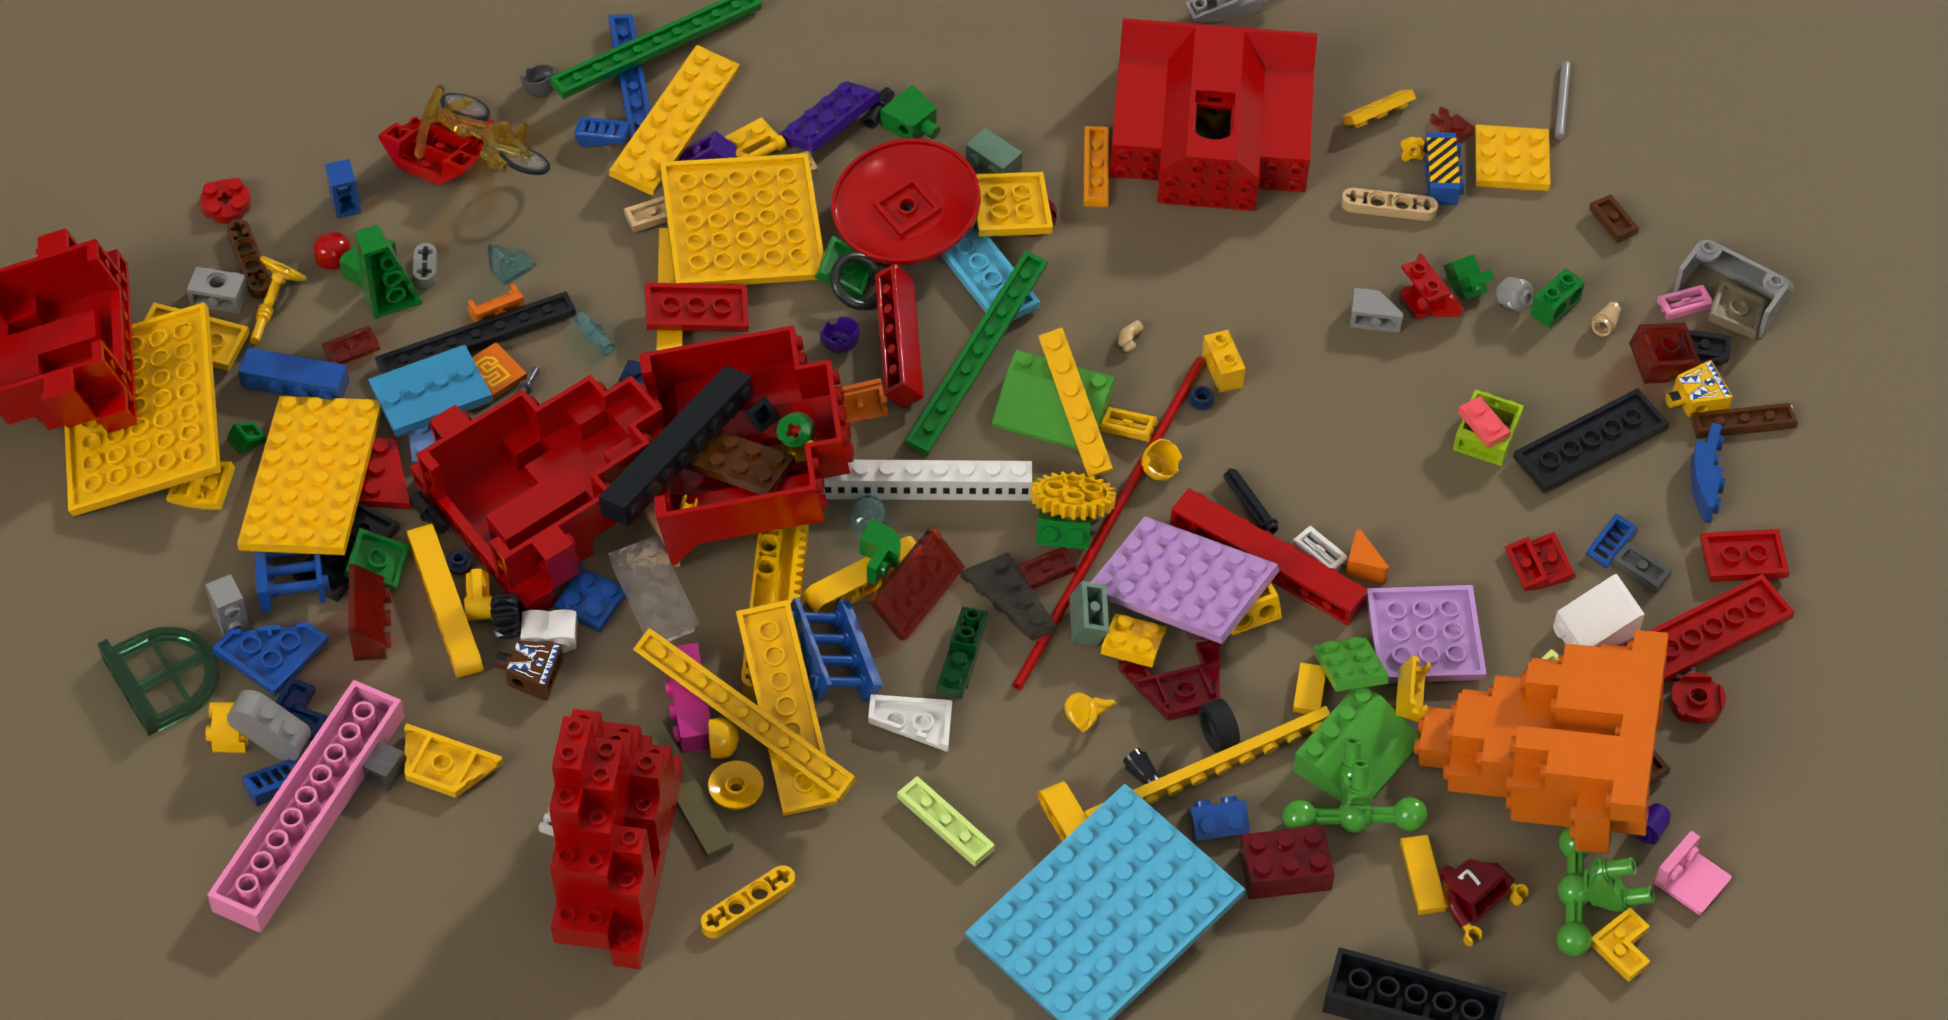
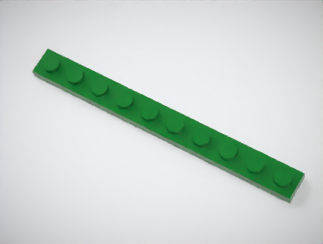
M760 0L717 1L550 77L549 84L562 99H565L759 11L762 8V2Z
M1025 250L906 438V446L928 457L1048 264L1047 260Z

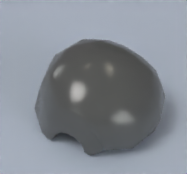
M547 64L536 65L531 69L526 68L524 77L521 75L520 79L529 94L545 97L554 91L549 81L550 77L558 74L554 67Z

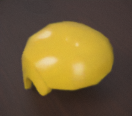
M1158 439L1151 443L1142 454L1143 470L1154 480L1167 481L1179 471L1178 464L1182 459V455L1177 446L1171 441Z
M722 717L709 719L711 758L725 759L730 757L736 750L739 741L735 725L730 720Z

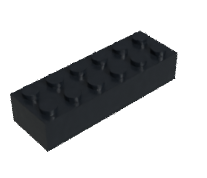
M1339 947L1322 1012L1350 1020H1500L1507 992Z

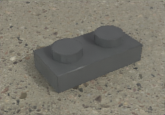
M1629 542L1612 561L1613 566L1655 593L1672 573L1670 568Z

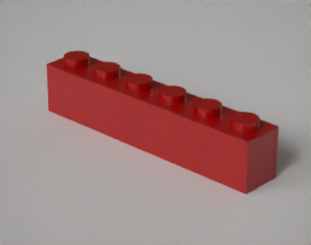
M894 263L875 274L884 395L901 407L906 408L924 398L914 277Z

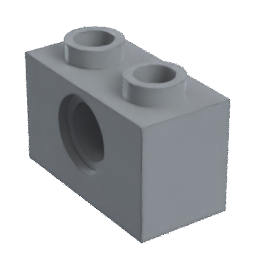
M197 266L187 287L190 306L205 302L209 309L236 314L240 313L248 293L245 275Z
M230 574L205 584L213 616L223 636L230 629L241 628L242 631L250 629L244 600L232 575Z

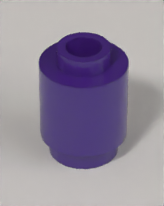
M1654 803L1649 806L1646 836L1636 835L1640 842L1645 844L1657 843L1670 824L1671 813L1664 805Z

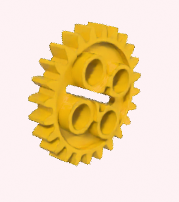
M1061 471V475L1052 472L1051 477L1043 475L1042 478H1036V482L1032 483L1030 499H1032V504H1036L1037 509L1043 508V513L1051 512V516L1061 515V519L1071 517L1072 520L1080 517L1082 520H1086V517L1096 519V515L1104 517L1105 513L1110 514L1111 509L1115 507L1116 492L1115 488L1110 487V483H1104V479L1095 480L1094 475L1086 477L1085 473L1078 475L1075 472L1066 474Z

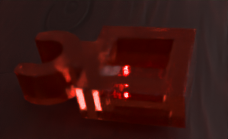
M1444 107L1439 108L1438 115L1441 117L1436 116L1434 113L1431 114V124L1440 127V132L1456 133L1457 143H1462L1474 134L1475 127L1458 114L1451 117L1449 111Z

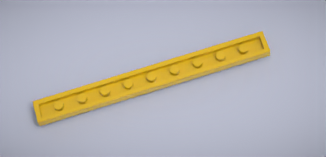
M648 628L633 648L640 656L840 801L844 799L858 780L856 776L651 628Z
M1324 706L1138 787L1133 791L1151 806L1164 795L1174 796L1189 784L1197 786L1205 782L1207 777L1212 774L1222 775L1237 763L1245 765L1262 752L1265 755L1270 754L1285 742L1293 744L1299 741L1304 734L1310 731L1313 734L1331 713L1327 706ZM1102 804L1086 810V817L1088 818Z

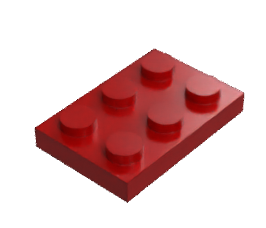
M1779 529L1701 533L1700 543L1709 582L1751 580L1761 574L1767 579L1788 578L1790 571Z

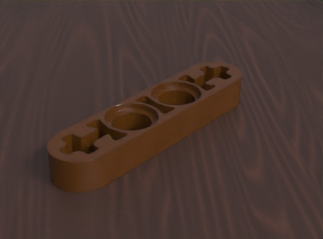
M243 219L232 220L227 225L228 238L240 270L245 275L248 291L254 298H265L271 282L266 267L260 260L261 254L250 226ZM237 230L242 232L243 237L239 238ZM244 246H249L252 248V250L247 253H242L239 251ZM252 264L259 266L255 271L246 270ZM260 279L261 288H258L255 280Z

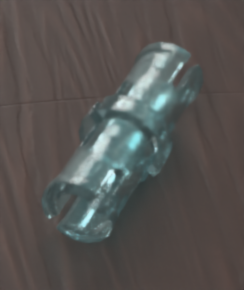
M586 311L579 312L575 316L577 319H573V322L583 331L587 341L592 342L604 356L611 354L614 351L613 348H616V344L604 333V328L600 324L597 325Z

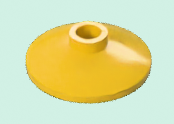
M729 761L721 764L711 773L708 781V790L711 798L718 805L732 810L744 809L753 805L762 795L764 788L763 777L759 770L752 764L744 761ZM734 788L740 789V791H732V790H733Z

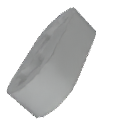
M423 243L414 250V282L421 288L431 287L437 280L438 258L436 248L432 244ZM424 254H428L426 261H423ZM424 270L428 271L426 277H423Z

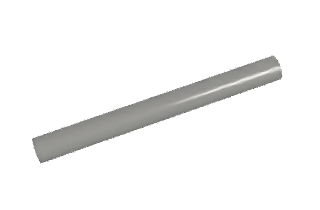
M1567 61L1561 64L1555 127L1556 139H1563L1565 136L1571 63Z

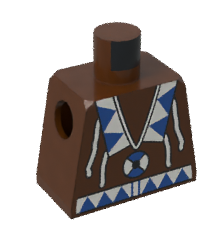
M519 641L516 644L513 655L498 652L495 667L507 670V682L510 687L548 701L563 662L562 644Z

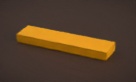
M1085 126L1083 206L1108 207L1109 127Z

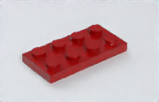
M645 282L646 330L748 332L749 318L746 285Z

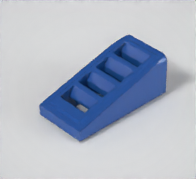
M583 117L579 118L574 136L581 147L625 143L631 124L627 121Z
M1615 513L1585 554L1605 568H1608L1612 564L1613 558L1635 537L1638 527ZM1616 528L1622 533H1624L1625 536L1622 537L1613 530ZM1611 535L1620 542L1617 544L1609 539L1608 536ZM1602 543H1607L1608 545L1613 547L1614 550H1609L1608 548L1603 546ZM1600 549L1609 556L1605 559L1595 551Z
M285 760L249 773L241 778L244 789L257 807L273 799L288 777L285 771L288 769L292 771L296 765L293 760ZM280 774L283 780L279 781L276 776ZM271 779L273 784L269 785L266 781Z

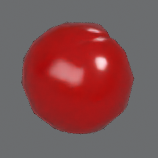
M339 232L322 234L316 238L313 244L316 264L324 269L341 268L339 260L346 251L351 249L348 238Z

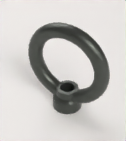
M860 252L842 255L835 261L830 272V283L835 296L844 305L855 310H867L877 305L876 290L866 300H857L850 297L842 288L840 282L841 271L845 265L851 262L862 263L871 270V278L876 284L875 274L890 265L886 263L879 265L877 261Z

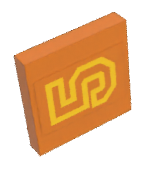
M497 342L472 357L492 394L493 400L517 386L527 377V373Z

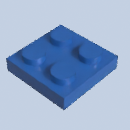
M581 567L579 574L573 578L554 604V610L576 611L578 623L601 633L627 597L628 588Z

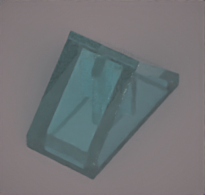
M489 244L487 247L490 271L504 285H507L536 266V263L522 249Z

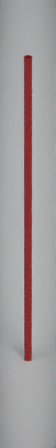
M1196 357L1146 448L1154 441L1163 439L1205 364V360L1202 357ZM1142 455L1116 499L1114 509H1111V513L1107 515L1012 685L1015 689H1023L1070 605L1069 596L1079 583L1084 580L1144 473Z

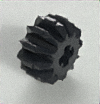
M508 593L493 596L490 603V613L494 635L498 639L505 638V640L519 637L522 624L519 598L515 594Z

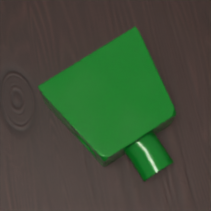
M911 85L880 110V126L904 139H919L924 134L931 139H935L940 133L941 129L936 125V107L914 85Z

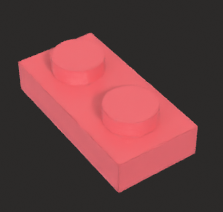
M1481 396L1459 406L1458 414L1487 448L1510 437L1511 431Z

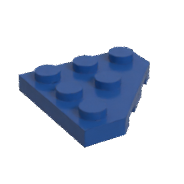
M309 622L297 623V626L280 627V625L260 626L258 630L242 631L241 628L230 629L212 647L213 654L275 697L327 645L329 637Z

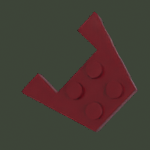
M1212 640L1196 643V653L1201 662L1200 665L1150 676L1146 666L1121 660L1119 661V671L1167 721L1198 714L1199 707L1202 704L1220 698V643Z

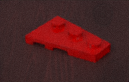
M375 437L359 502L368 507L411 510L396 439Z

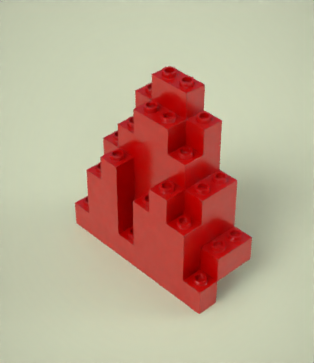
M67 228L38 236V248L35 250L37 257L0 268V416L8 425L36 417L39 422H43L48 430L64 425L69 428L92 420H96L98 425H102L107 433L137 425L129 268L127 261L118 249L106 252L97 239L78 244Z
M591 374L541 405L534 396L529 397L524 390H521L472 420L466 411L462 412L455 404L429 420L434 443L416 453L418 462L410 466L412 478L429 501L438 506L439 513L504 592L515 594L519 598L521 612L528 610L546 611L555 604L553 594L556 592L555 588L579 574L578 563L594 554L592 542H594L593 537L618 523L602 515L599 495L652 442L648 434L664 425L662 416L664 409L657 399L653 400L649 396L646 386L642 382L638 383L632 375L607 390L605 385L601 381L597 382Z
M572 709L571 717L563 716L551 765L555 783L549 806L555 838V848L550 865V874L556 898L550 927L553 942L610 950L613 966L641 969L684 773L682 757L672 755V748L670 746L654 745L652 743V736L642 735L641 726L605 722L602 720L601 712Z

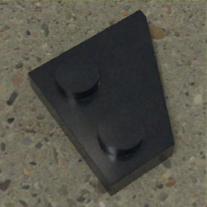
M1680 329L1675 376L1677 377L1679 374L1710 360L1714 366L1728 363L1731 336Z

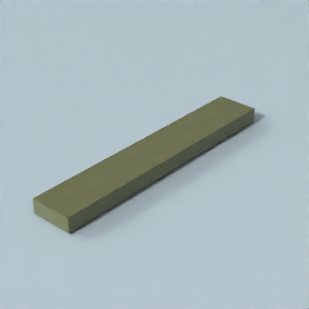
M659 717L642 725V735L652 736V743L654 745L670 746L672 748V755L682 757L684 773L677 806L707 858L710 859L732 849V840L661 718Z

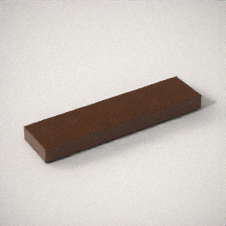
M1792 403L1692 413L1690 418L1697 439L1708 437L1711 423L1722 425L1720 431L1722 436L1795 429L1798 425Z

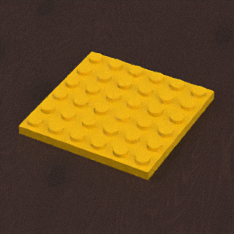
M808 153L660 162L675 283L749 285L818 280L814 277L824 251Z

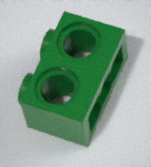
M1565 268L1534 295L1530 315L1550 329L1581 301L1585 281Z

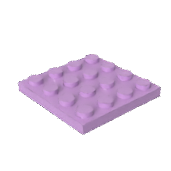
M1473 585L1367 588L1366 600L1373 649L1388 673L1389 683H1398L1399 667L1413 655L1420 657L1418 666H1425L1428 662L1431 663V670L1425 675V682L1485 680L1486 667Z

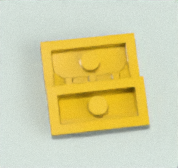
M231 461L220 462L221 472L170 487L166 500L185 507L222 510L235 466Z

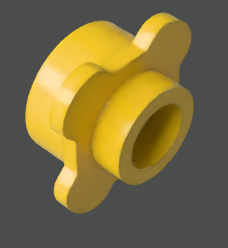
M1408 137L1402 140L1400 143L1403 150L1401 154L1402 160L1423 159L1425 157V152L1423 151L1424 139L1421 137Z

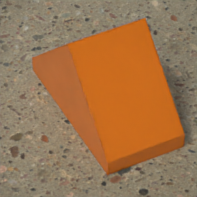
M1357 530L1345 576L1378 584L1386 583L1389 566L1362 530Z

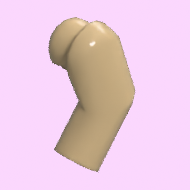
M1139 320L1134 321L1119 332L1118 344L1122 346L1124 352H1129L1136 347L1132 339L1144 330Z

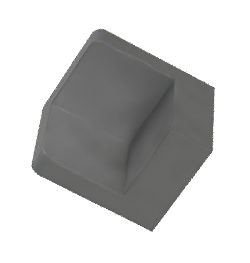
M378 742L362 766L365 781L390 791L405 768L404 752L386 743Z

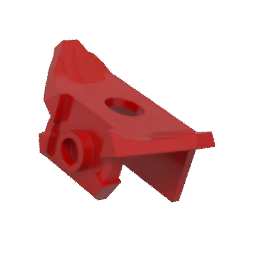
M1418 253L1416 261L1401 266L1413 285L1404 286L1399 295L1416 318L1424 319L1425 316L1430 314L1434 317H1460L1464 308L1460 305L1458 299L1452 295L1423 254Z

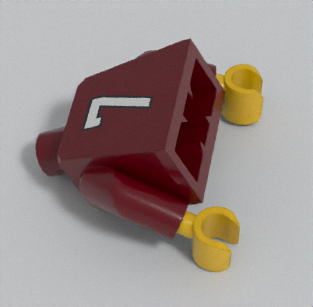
M1468 859L1457 869L1447 865L1440 873V879L1444 881V901L1458 927H1463L1465 931L1463 941L1469 947L1473 945V940L1469 934H1474L1478 941L1482 938L1481 929L1477 926H1471L1469 922L1472 921L1476 924L1509 893L1510 902L1516 906L1521 905L1523 902L1522 897L1526 899L1529 894L1527 886L1524 884L1516 885L1514 883L1515 879L1498 863L1479 862Z

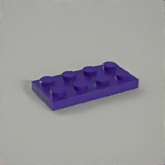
M845 81L839 84L829 95L824 96L811 109L806 110L796 121L790 123L779 135L785 139L786 144L814 153L880 101L879 91Z

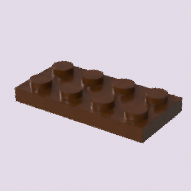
M720 431L684 469L761 495L775 492L796 464L794 455Z

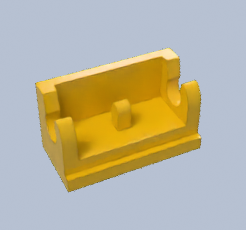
M1413 655L1399 667L1395 715L1419 722V718L1421 719L1428 712V705L1423 706L1425 675L1431 670V663L1428 662L1425 666H1418L1420 657Z

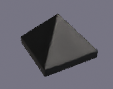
M763 397L745 412L759 434L780 419L766 397Z

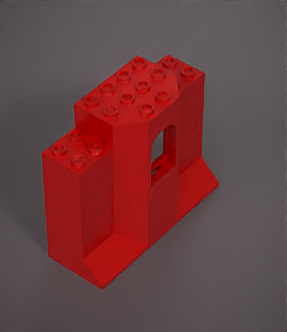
M1122 18L1109 177L1158 181L1157 203L1242 211L1256 210L1258 189L1306 192L1311 156L1314 70L1318 33ZM1207 98H1222V102L1207 101ZM1197 107L1231 110L1230 135L1227 138L1216 140L1199 136L1195 132Z
M794 325L639 354L641 374L649 396L653 400L657 399L664 409V413H662L664 425L651 432L652 441L725 365L751 376L754 395L737 412L736 416L729 420L721 431L769 447L783 444L777 436V425L784 416L790 413L803 412L810 416L815 425L814 434L810 439L814 442L805 443L807 461L797 462L775 492L760 495L683 469L670 485H667L658 496L654 497L656 519L671 566L677 565L698 544L825 521L823 510H827L828 505L826 495L822 494L824 493L823 489H825L824 478L851 473V462H854L853 458L855 456L852 442H850V437H852L850 424L846 422L848 419L843 402L845 401L842 385L837 386L841 384L838 369L833 370L831 359L808 363L806 351L801 352L804 350L802 335H796ZM763 397H766L780 419L759 434L745 412ZM799 425L791 429L793 434L801 430ZM684 495H687L685 502L688 504H694L695 499H698L696 507L680 509Z

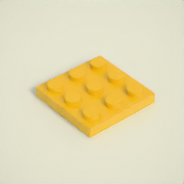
M1476 125L1475 186L1549 191V129Z
M1043 172L976 174L981 191L980 210L976 219L978 237L1052 234L1053 223Z

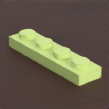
M918 776L897 792V798L974 867L995 851V844Z

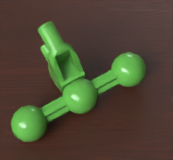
M1356 737L1345 739L1344 761L1339 766L1340 798L1342 801L1340 807L1314 808L1309 802L1298 799L1288 803L1282 814V822L1286 829L1340 824L1343 829L1351 833L1363 832L1371 823H1395L1403 831L1413 832L1425 825L1428 816L1424 803L1418 798L1410 796L1400 799L1395 806L1370 807L1373 788L1369 779V763L1361 760V740Z
M1566 827L1560 833L1558 844L1560 851L1567 857V875L1559 881L1557 887L1559 899L1566 905V923L1557 931L1556 942L1562 953L1570 957H1578L1585 954L1590 949L1592 943L1591 932L1583 924L1584 905L1590 901L1592 906H1598L1613 912H1623L1631 906L1654 903L1655 895L1651 885L1628 889L1624 887L1619 879V876L1636 874V864L1632 857L1618 860H1609L1605 857L1596 858L1590 867L1584 870V858L1590 852L1575 851V839H1570L1571 827Z

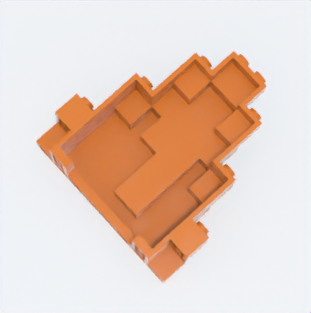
M1635 630L1634 640H1628L1627 646L1601 644V647L1565 644L1564 655L1559 654L1558 660L1532 658L1528 662V668H1525V672H1522L1521 678L1495 675L1494 686H1489L1488 692L1463 689L1462 693L1458 694V700L1456 699V702L1452 703L1451 709L1428 707L1427 714L1421 719L1419 718L1418 733H1421V738H1416L1414 744V754L1419 755V766L1444 769L1443 780H1448V791L1506 798V809H1511V821L1571 827L1570 839H1575V851L1609 854L1612 832L1646 836L1657 727H1660L1663 709L1668 633Z

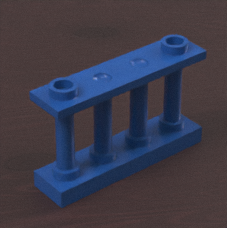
M254 551L257 595L261 612L272 610L271 599H275L277 595L318 590L320 602H326L325 591H330L328 575L323 573L322 554H314L315 560L273 566V564L268 562L273 561V558L303 553ZM316 571V579L278 585H274V582L270 583V580H274L276 576Z
M794 598L790 605L810 689L815 700L821 701L829 688H856L862 702H870L871 694L877 695L883 687V683L850 600H840L832 613L804 612L800 599ZM809 623L831 624L836 634L812 633ZM817 644L840 645L844 655H821ZM825 666H848L852 677H829Z

